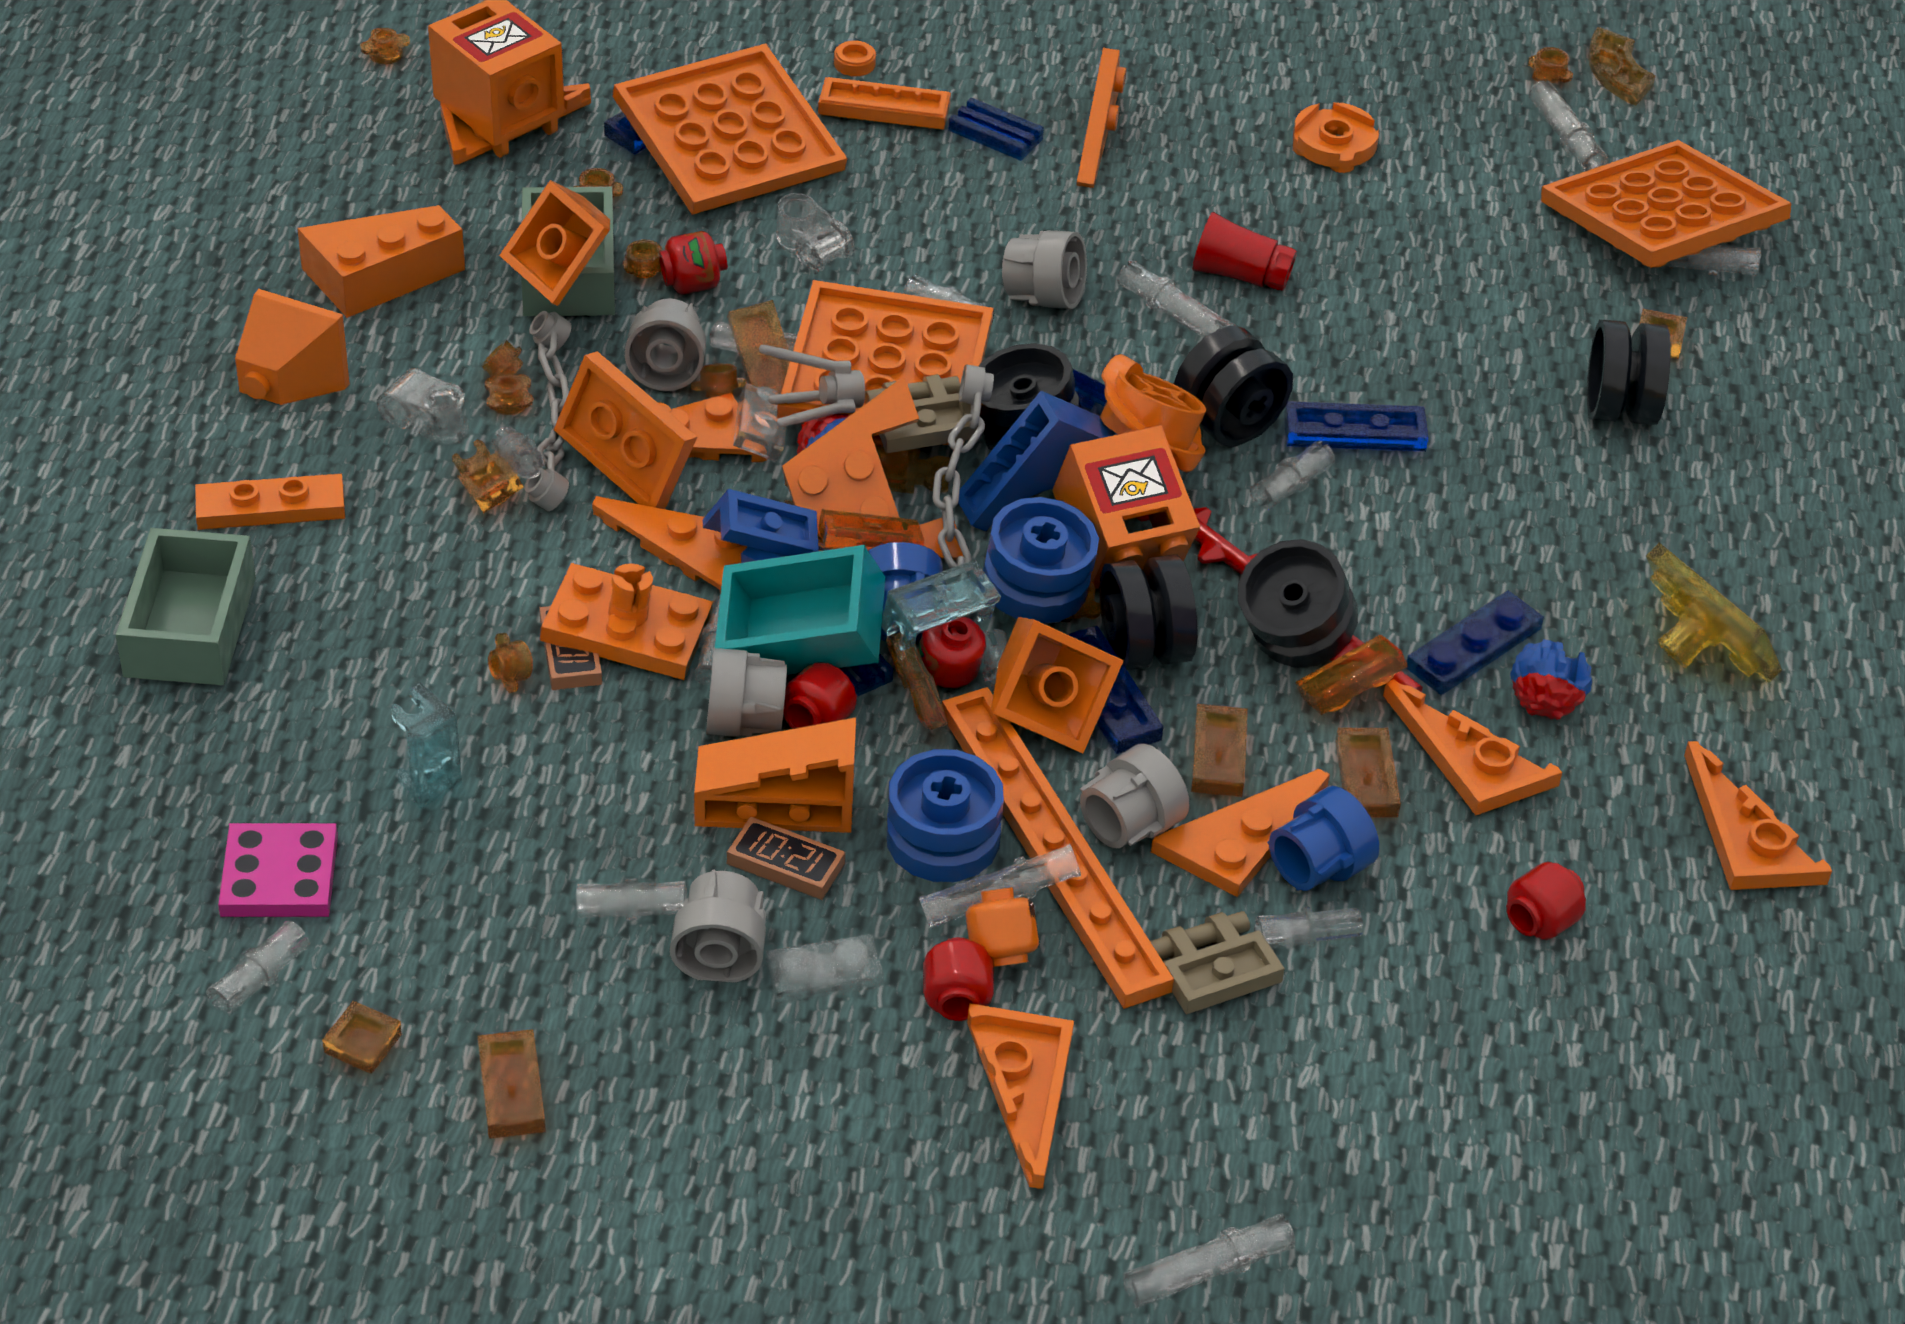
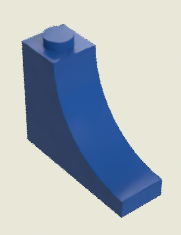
M1040 391L961 487L958 503L971 526L986 531L992 525L993 518L1004 506L1019 499L1029 498L1043 491L1053 489L1071 444L1118 434L1109 429L1102 422L1100 416L1044 391Z

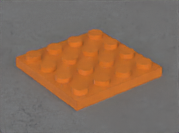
M766 43L614 84V100L692 215L838 173L846 168V155Z
M1680 140L1542 186L1541 190L1542 203L1650 268L1662 267L1669 261L1686 255L1698 254L1703 249L1720 243L1732 242L1737 237L1757 230L1768 229L1773 224L1790 219L1791 202Z
M813 280L793 351L832 361H850L851 370H860L865 381V391L882 388L883 383L903 378L906 379L907 384L922 382L924 376L936 374L940 375L941 378L958 376L961 383L964 366L966 364L979 366L984 360L994 308ZM790 361L781 394L819 390L821 376H828L830 371ZM821 401L778 404L777 418L829 404H822ZM840 413V414H848V415L850 416V415L853 414V413Z

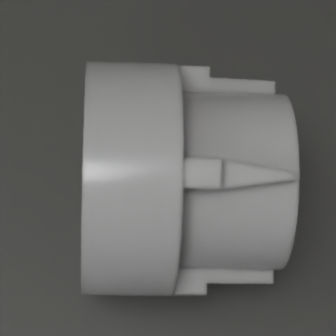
M1047 230L1040 231L1039 234H1019V238L1010 239L1005 248L1002 263L1003 285L1006 293L1010 296V300L1026 301L1031 306L1073 309L1079 304L1086 282L1087 255L1084 240L1078 232Z
M661 299L648 307L643 306L642 310L635 316L625 346V361L630 373L643 385L659 391H674L692 383L701 372L706 352V336L700 325L699 317L693 309V304L690 303L688 305L677 299ZM661 343L670 344V345H672V346H666V345H663V344H661Z
M714 648L706 734L752 737V733L781 731L787 676L785 661L760 658V654L747 653L744 650Z
M1137 744L1114 758L1105 767L1096 772L1093 780L1080 788L1082 792L1080 806L1087 825L1096 838L1111 848H1121L1126 844L1132 846L1146 837L1155 838L1184 820L1189 812L1187 788L1177 768L1161 751L1147 744Z
M714 869L712 872L698 876L690 886L689 897L685 899L683 907L677 912L674 919L670 944V956L674 964L683 973L697 980L739 982L754 975L762 964L766 936V912L763 909L764 892L758 891V888L751 880L734 872L715 871Z

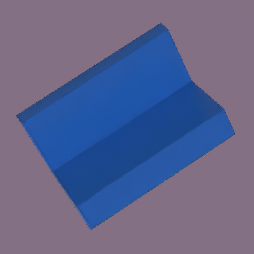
M727 489L702 520L703 528L721 532V540L784 556L819 551L817 511Z

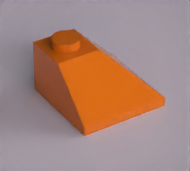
M550 180L499 256L552 304L558 306L610 231V219L584 196Z
M258 289L253 296L235 357L239 392L247 394L254 399H263L283 405L345 390L350 382L343 314Z
M1018 617L998 662L991 713L1083 754L1124 660L1039 621Z

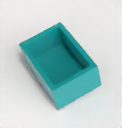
M865 545L724 565L715 648L744 650L747 653H758L760 658L785 661L787 675L798 674L807 666L817 662L829 663L838 668L878 663L886 577Z

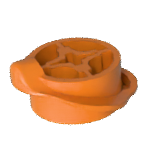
M1122 354L1114 356L1108 362L1101 375L1105 382L1104 393L1107 400L1100 416L1102 422L1117 434L1162 425L1178 469L1186 473L1193 471L1206 451L1201 442L1200 429L1201 421L1206 412L1205 405L1186 390L1161 378L1143 373L1141 365Z

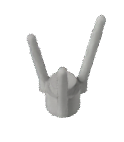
M761 345L759 347V352L762 354L830 371L828 376H821L819 390L769 396L768 402L770 404L821 401L822 404H829L779 418L777 420L779 427L799 424L837 413H854L855 408L863 406L865 400L864 377L860 370H851L850 361H832L768 345Z

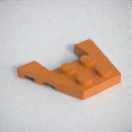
M905 378L897 380L782 465V471L793 504L817 511L819 551L865 545L867 550H870L882 544L906 542L925 546L937 553L941 559H944L937 539L938 534L943 530V519L939 518L908 529L903 528L872 438L873 436L919 421V416ZM955 536L951 542L945 540L953 560L963 556Z

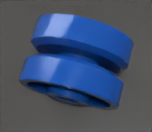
M1044 497L1023 498L1004 506L993 518L981 582L987 598L1000 611L1015 619L1023 617L1034 619L1041 623L1060 622L1076 614L1086 602L1091 573L1097 556L1099 537L1094 524L1079 509L1060 500Z
M933 749L919 753L899 765L889 781L887 848L895 862L910 874L932 882H957L978 875L991 865L1000 849L1001 820L1004 803L1003 783L994 768L978 756L959 750Z

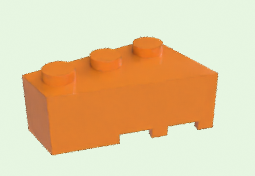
M439 205L297 228L302 270L346 318L465 270L463 229Z
M856 717L698 746L694 791L695 826L743 828L749 818L753 817L786 830L851 833Z

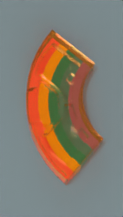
M1597 27L1591 38L1588 52V61L1593 74L1611 93L1637 106L1653 87L1656 75L1643 69L1634 60L1632 51L1635 41L1633 39Z
M908 629L888 635L886 642L904 689L909 688L914 711L923 726L930 730L948 725L934 678L928 672L920 657L911 630Z

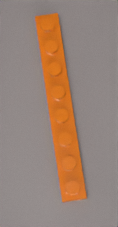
M986 687L943 700L942 707L947 720L945 722L963 751L978 756L993 767L1002 781L1004 796L1003 815L1123 1009L1172 993L1174 978L1010 721L991 713L993 694L990 689Z

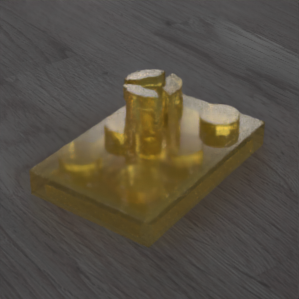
M1660 542L1646 555V559L1654 573L1650 580L1663 593L1660 600L1674 615L1680 618L1677 624L1657 640L1660 647L1683 668H1687L1704 648H1707L1709 645L1716 647L1721 643L1732 652L1729 658L1733 664L1748 677L1756 672L1769 683L1782 671L1769 638L1762 627Z

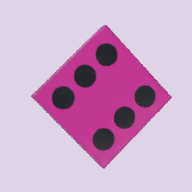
M229 823L218 903L220 917H329L338 840L337 824Z

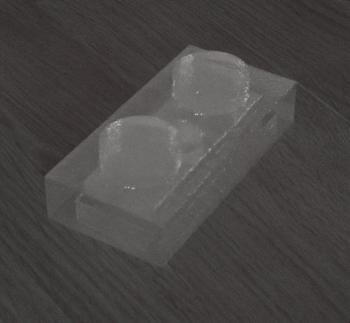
M745 383L738 400L733 446L775 462L778 461L784 449L786 426L779 427L777 425L778 404H770L768 402L770 395L779 394L777 391L768 387H756Z
M872 934L766 951V965L777 1005L883 988L884 973Z

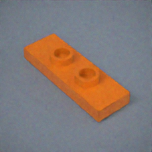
M825 77L818 102V114L945 130L950 108L951 92Z
M342 474L195 484L198 530L345 519Z

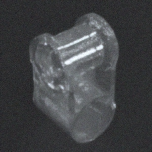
M791 193L779 200L777 204L776 242L796 258L809 272L818 274L825 269L827 263L837 258L847 259L854 254V240L848 228L820 207L813 198L805 194Z
M408 369L377 399V408L389 424L402 430L407 429L437 444H458L469 435V423L462 414V407L465 404V395L462 388L456 384L447 383L430 376L420 369Z

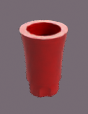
M1212 212L1202 232L1192 270L1218 274L1263 287L1265 284L1273 289L1283 291L1292 272L1297 250L1288 246L1278 245V240L1255 233Z

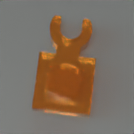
M477 439L473 442L477 449L474 456L462 459L458 453L452 455V461L461 474L458 476V479L480 510L485 513L496 505L504 503L510 496L524 488V486L498 451L491 455L484 442Z
M875 445L890 491L914 494L915 485H924L925 488L933 491L936 472L942 467H948L951 459L945 456H934L924 460L920 459V450L918 449L886 453L882 445ZM946 474L941 479L940 493L948 492L949 482L945 480Z

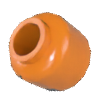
M1013 887L982 891V903L973 904L966 911L969 940L985 947L988 954L992 957L994 967L1028 962L1027 954L1035 951L1039 945L1033 902L1025 897L1014 898Z

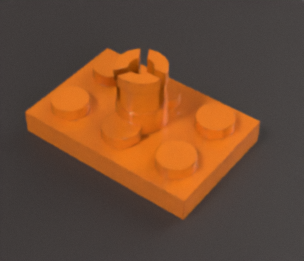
M598 351L584 356L554 427V431L634 501L640 505L666 509L697 439L693 432L670 414L672 410L668 405L656 402Z
M571 563L541 626L540 641L597 653L599 657L685 680L711 617L713 601L652 585L653 576L651 572L648 571L644 574L645 567L639 564H623L615 569L614 574Z

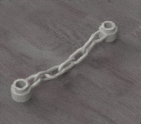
M542 311L532 321L529 332L533 335L534 342L538 344V359L549 380L548 396L553 428L549 437L545 438L536 449L538 460L535 470L530 474L525 483V491L529 494L530 501L545 511H551L562 502L569 488L568 479L555 471V466L563 459L565 454L562 446L565 440L560 435L556 439L557 433L554 431V427L558 420V413L562 411L569 394L567 378L555 352L567 341L572 325L556 312L548 313L547 311ZM550 359L556 371L555 375H553L548 363ZM555 386L561 387L563 399L556 398Z
M967 364L964 366L959 402L971 404V411L959 420L949 434L948 444L953 452L948 467L940 468L935 474L932 497L935 506L942 509L943 530L938 534V544L947 565L954 570L953 580L943 579V594L939 601L937 616L959 614L968 618L973 590L972 588L964 587L963 580L964 570L968 569L971 565L972 558L962 533L954 526L953 509L959 501L961 483L960 475L955 469L960 453H965L972 449L984 432L985 423L980 417L981 401H990L994 374L986 373L985 367ZM970 421V428L976 429V431L963 446V439L958 438L955 442V438L965 424ZM946 474L945 480L947 482H950L953 478L952 499L950 496H945L943 501H941V479ZM954 536L963 556L957 558L956 563L953 561L945 540L951 542Z

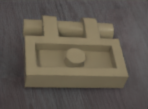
M936 374L924 376L922 382L908 384L919 421L879 434L886 453L948 443L949 434L964 415L969 414L971 411V404L959 402L960 381L958 376L941 378L940 375ZM896 381L883 383L882 388L865 391V402L868 403ZM970 421L962 428L955 438V442L958 438H962L963 441L969 440L976 429L970 428Z
M1244 911L1228 916L1220 912L1206 917L1204 924L1185 930L1177 926L1163 931L1161 938L1150 941L1161 959L1170 957V960L1164 961V964L1174 978L1172 993L1186 1015L1282 983L1285 968L1260 930L1242 936L1239 935L1250 930V922ZM1211 943L1213 944L1212 946H1209V947H1206V948H1203V949H1200V950H1197V949H1196V948H1199V947H1202V946H1205V945H1208V944H1211Z

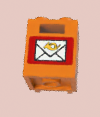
M485 0L428 25L433 96L492 144V149L497 157L501 158L509 154L510 139L542 125L547 135L558 131V117L565 114L562 43L507 0Z
M1162 425L1070 445L1052 491L1056 500L1063 501L1079 509L1094 524L1098 534V550L1091 573L1089 590L1099 588L1101 571L1104 564L1134 560L1143 570L1147 559L1150 557L1178 554L1182 561H1184L1200 529V525ZM1145 515L1149 516L1152 529L1128 534L1123 520Z

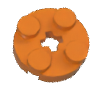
M1333 102L1332 109L1319 110V103L1306 107L1297 115L1293 130V151L1297 155L1303 156L1316 164L1330 167L1335 172L1347 173L1352 171L1354 166L1363 164L1371 159L1377 150L1379 130L1376 131L1374 128L1375 120L1369 113L1356 106Z

